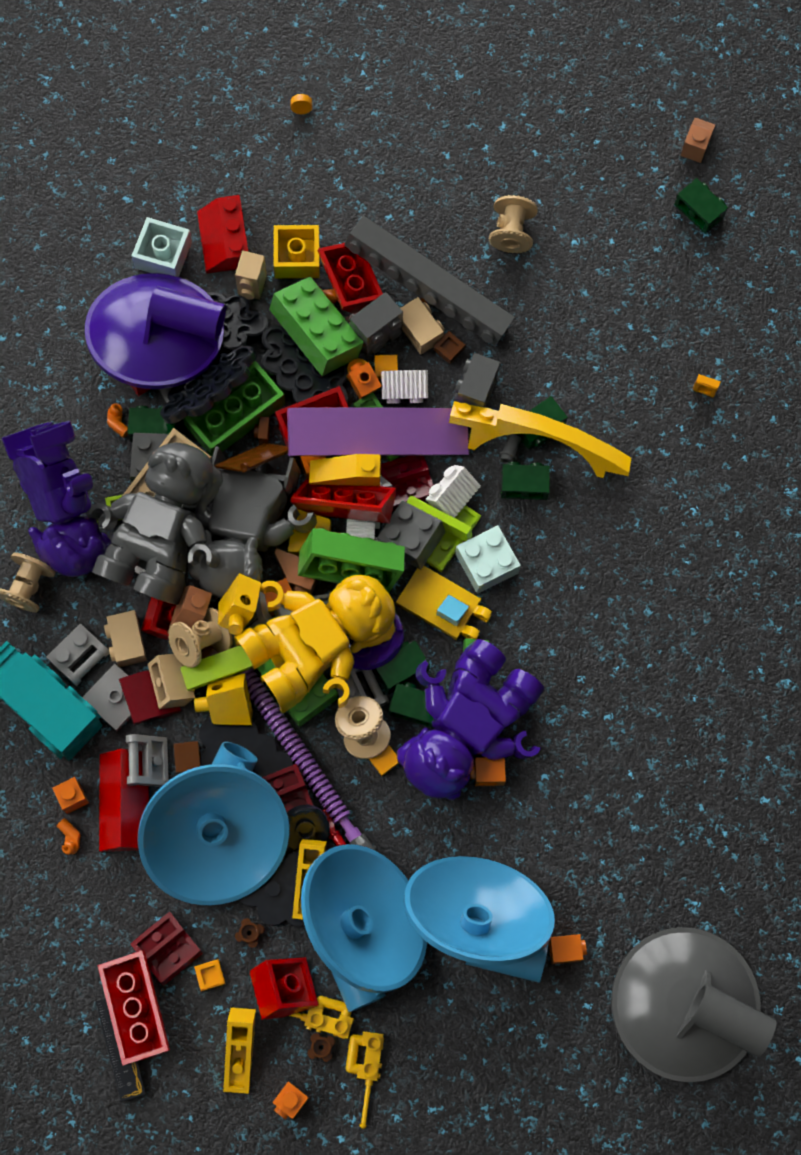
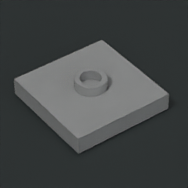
M114 664L82 698L98 711L97 713L102 719L118 731L131 718V714L119 682L120 678L128 675Z

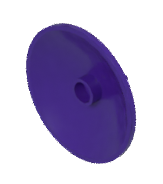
M159 273L131 276L109 286L92 303L85 321L87 348L96 364L109 376L122 383L146 389H163L179 386L200 376L217 358L223 344L226 304L215 302L199 286L177 276Z

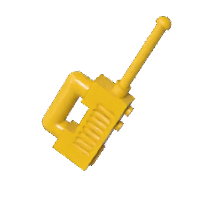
M325 996L317 997L319 1006L309 1009L308 1014L296 1013L289 1015L304 1021V1026H307L306 1029L308 1030L314 1028L318 1033L324 1031L343 1039H348L354 1018L350 1017L352 1012H348L344 1002ZM324 1007L341 1012L339 1019L323 1015Z
M363 1031V1035L353 1034L350 1036L346 1060V1071L357 1074L358 1079L366 1080L361 1124H359L362 1129L367 1127L366 1120L371 1086H373V1081L380 1079L378 1070L382 1067L380 1055L384 1043L383 1034ZM359 1045L366 1046L364 1064H356Z

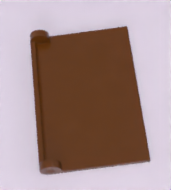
M264 443L214 466L220 469L247 472L287 454L288 446Z

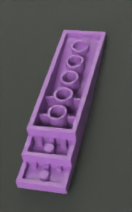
M287 408L288 456L339 457L353 454H379L380 456L469 455L468 427L449 423L452 408Z

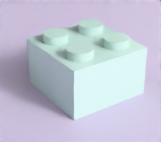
M147 217L131 256L135 269L179 277L192 244L190 230Z
M498 525L456 546L455 555L477 594L519 573L521 565Z

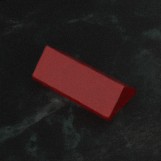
M307 478L291 497V503L297 509L309 513L314 512L315 515L390 524L396 488L383 486L309 485V478Z
M117 749L100 754L99 852L139 850L138 828L144 809L149 802V786L127 785V777L129 776L128 749ZM138 751L139 776H143L142 751Z
M141 950L97 965L122 1066L153 1058L170 1051L145 951Z

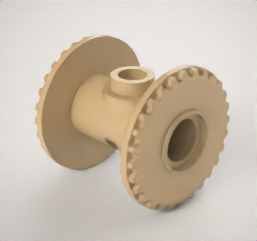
M515 195L498 198L494 203V210L499 214L497 227L500 229L490 233V244L496 249L507 253L528 251L533 245V240L528 234L523 232L522 225L524 220L531 219L537 215V205L528 198Z
M13 553L11 559L19 564L20 568L10 590L0 588V599L22 610L36 613L40 607L30 601L31 595L38 591V580L41 575L54 577L56 572L49 565L36 558L22 553Z
M207 608L204 619L195 622L192 629L183 622H176L170 626L168 632L170 647L175 657H177L181 664L190 668L200 664L201 650L211 645L220 653L230 649L233 643L232 634L229 633L228 629L218 625V610L214 608Z
M358 696L350 698L344 707L338 708L335 724L339 733L344 736V745L351 755L360 759L377 757L386 750L390 743L391 731L388 724L383 720V712L378 702L370 697Z

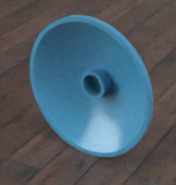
M223 742L211 765L187 770L170 779L153 795L144 809L138 828V849L142 864L151 880L165 893L178 900L197 905H220L239 900L265 884L283 860L289 840L287 812L276 790L265 779L252 772L258 759L246 748L235 743Z
M353 844L333 847L315 859L306 873L301 892L302 916L308 937L321 960L331 970L349 1013L385 997V992L396 990L408 983L419 971L427 947V942L415 931L405 913L404 893L408 879L395 864L382 854L370 848Z
M465 856L435 860L424 865L411 876L404 893V909L410 924L426 942L449 956L466 961L465 965L540 982L548 943L554 929L555 918L548 898L531 879L499 862Z

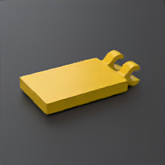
M423 566L421 570L417 568L396 601L397 606L455 640L460 635L468 639H477L480 631L466 624L472 615L487 623L492 613L488 608L479 605L481 598L426 566ZM448 595L469 606L457 627L436 615L437 609Z

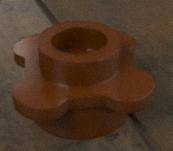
M245 918L241 921L242 926L239 932L235 934V939L238 942L243 941L249 947L254 948L258 945L257 940L260 934H263L264 927L261 924L256 925L250 919ZM252 931V934L247 935V932Z
M318 1033L313 1034L310 1038L312 1044L307 1052L308 1056L311 1059L317 1057L325 1062L332 1059L331 1049L335 1045L334 1038L331 1036L327 1038L321 1037ZM320 1045L324 1046L323 1050L319 1049Z

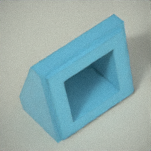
M448 595L437 609L436 615L457 627L469 606Z

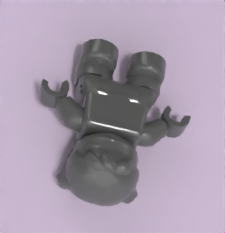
M174 442L157 448L149 458V468L145 475V483L149 490L155 493L154 497L143 492L125 494L111 503V507L100 503L93 504L89 511H87V517L99 519L105 512L106 519L102 526L103 529L109 531L115 528L118 519H123L122 521L124 522L114 532L111 540L113 544L107 547L104 555L97 557L92 569L93 573L129 586L135 573V567L138 566L146 571L139 573L133 587L134 590L158 600L178 605L186 586L187 546L191 548L188 553L189 564H199V558L204 553H206V564L209 567L215 569L220 562L218 552L212 547L204 545L207 541L202 523L193 512L181 508L182 504L187 506L196 504L197 513L204 515L207 506L218 494L223 479L220 470L212 465L211 460L203 451L185 443Z
M216 446L212 457L213 466L227 460L220 448ZM290 458L286 473L274 469L269 462L263 464L261 473L255 472L256 468L247 472L217 468L222 474L223 483L219 488L218 494L213 499L212 511L207 507L205 514L200 515L197 513L196 504L182 506L183 509L193 512L202 523L207 541L204 545L215 549L220 557L219 565L215 569L206 564V553L200 556L199 564L192 565L188 563L187 566L190 576L198 581L203 590L212 593V597L221 600L239 573L262 584L263 561L258 552H266L270 546L281 545L294 534L293 530L300 533H308L315 528L317 518L314 512L308 513L305 519L298 521L297 518L300 513L295 505L288 511V520L284 518L277 521L286 508L288 496L298 485L301 470L294 458Z

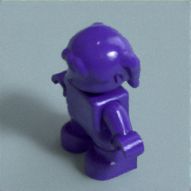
M71 421L57 424L47 422L2 437V441L8 458L14 461L13 469L20 480L23 491L29 498L36 519L40 522L52 523L43 533L36 527L29 528L28 532L32 537L36 553L39 555L40 560L49 565L54 572L63 576L78 577L92 571L97 557L105 554L107 547L111 544V540L106 534L100 532L97 519L88 518L87 514H83L91 508L87 491L93 488V481L90 474L80 475L74 460L69 455L66 445L75 440Z
M475 640L461 654L455 666L457 671L452 673L447 697L443 686L439 685L446 676V669L438 671L436 678H431L427 674L426 668L429 664L426 660L419 664L416 669L418 682L428 687L425 689V706L428 713L433 717L432 726L436 730L423 728L420 734L412 737L397 750V760L404 767L408 781L426 796L440 799L445 798L451 801L459 798L462 789L470 779L469 774L474 767L473 756L481 754L485 758L494 761L512 755L519 759H527L540 751V747L537 746L531 747L529 751L523 749L521 740L527 736L526 731L516 734L512 740L511 738H497L504 728L527 713L530 706L537 702L545 689L538 679L521 669L512 670L498 691L492 687L489 682L492 676L499 672L506 662V658L498 648L485 640Z

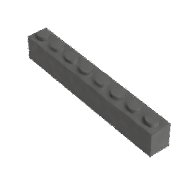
M364 215L349 233L344 246L349 248L352 253L361 256L370 265L377 267L391 279L398 281L409 291L425 299L428 304L437 307L446 316L453 318L462 324L464 328L480 336L485 342L496 346L513 321V315Z

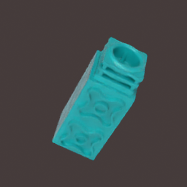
M6 641L0 647V699L30 725L28 730L60 760L65 757L70 761L103 726L99 721L101 716L72 687L69 686L66 689V684L39 657L35 654L30 657L26 652L22 655Z

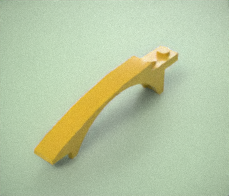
M456 401L453 403L449 423L471 428L468 449L475 450L483 443L504 435H541L560 441L576 450L590 464L597 477L604 478L605 471L629 476L631 457L577 428L540 414L503 404L500 405V410L497 411Z

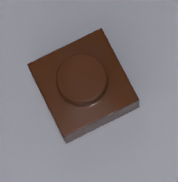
M449 331L433 346V350L449 364L465 349V344Z
M260 417L259 425L255 424L254 438H258L259 445L269 444L270 420L269 417Z

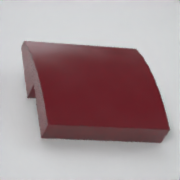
M406 456L381 464V476L392 484V488H396L393 511L397 509L402 500L407 502L410 496H414L423 502L426 501V498L430 495L429 490L434 484L429 475V468L424 456Z
M149 670L119 679L134 726L155 718L159 720L181 712L180 707L159 709Z
M297 764L262 777L276 790L286 812L298 805H313Z
M170 911L130 943L136 952L145 951L149 969L163 986L203 954Z

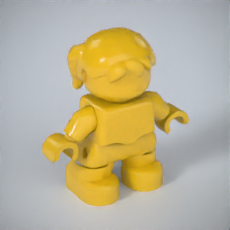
M353 575L342 580L330 593L326 605L322 600L315 599L307 592L287 591V593H283L282 587L277 582H263L260 586L262 593L274 592L278 595L274 601L268 602V611L278 610L284 605L285 609L293 612L290 615L273 618L265 624H259L254 628L243 630L241 634L234 636L236 646H242L254 670L266 663L269 658L272 660L276 668L262 675L261 680L272 691L282 714L300 703L323 672L331 667L330 677L333 679L324 685L323 693L329 694L333 688L341 689L344 694L338 699L339 708L344 707L350 699L349 686L345 681L349 680L354 665L352 653H357L366 647L380 645L390 640L395 632V606L392 597L377 579L367 575ZM348 637H349L351 640H353V643H352V645L350 646V649H349V639H348Z

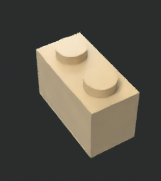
M242 251L235 273L238 295L249 300L254 298L260 300L267 277L265 256Z
M419 297L400 308L403 311L402 330L420 355L433 348L444 336L445 330L439 320L435 321L431 315L430 307L426 302L422 303Z
M135 610L107 616L108 624L104 625L107 639L111 638L113 647H109L112 662L116 661L120 668L147 661L139 620Z
M174 654L157 655L148 663L159 709L182 707L195 698V689L188 691L180 668L184 665L177 660Z

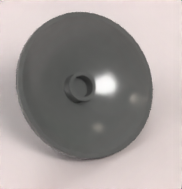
M679 927L654 933L640 941L628 952L614 978L611 993V1011L618 1036L624 1047L639 1064L660 1077L679 1082H699L715 1078L733 1068L747 1052L760 1057L769 1046L774 1035L777 1022L774 1018L761 1012L759 989L749 965L732 945L710 932L695 928Z

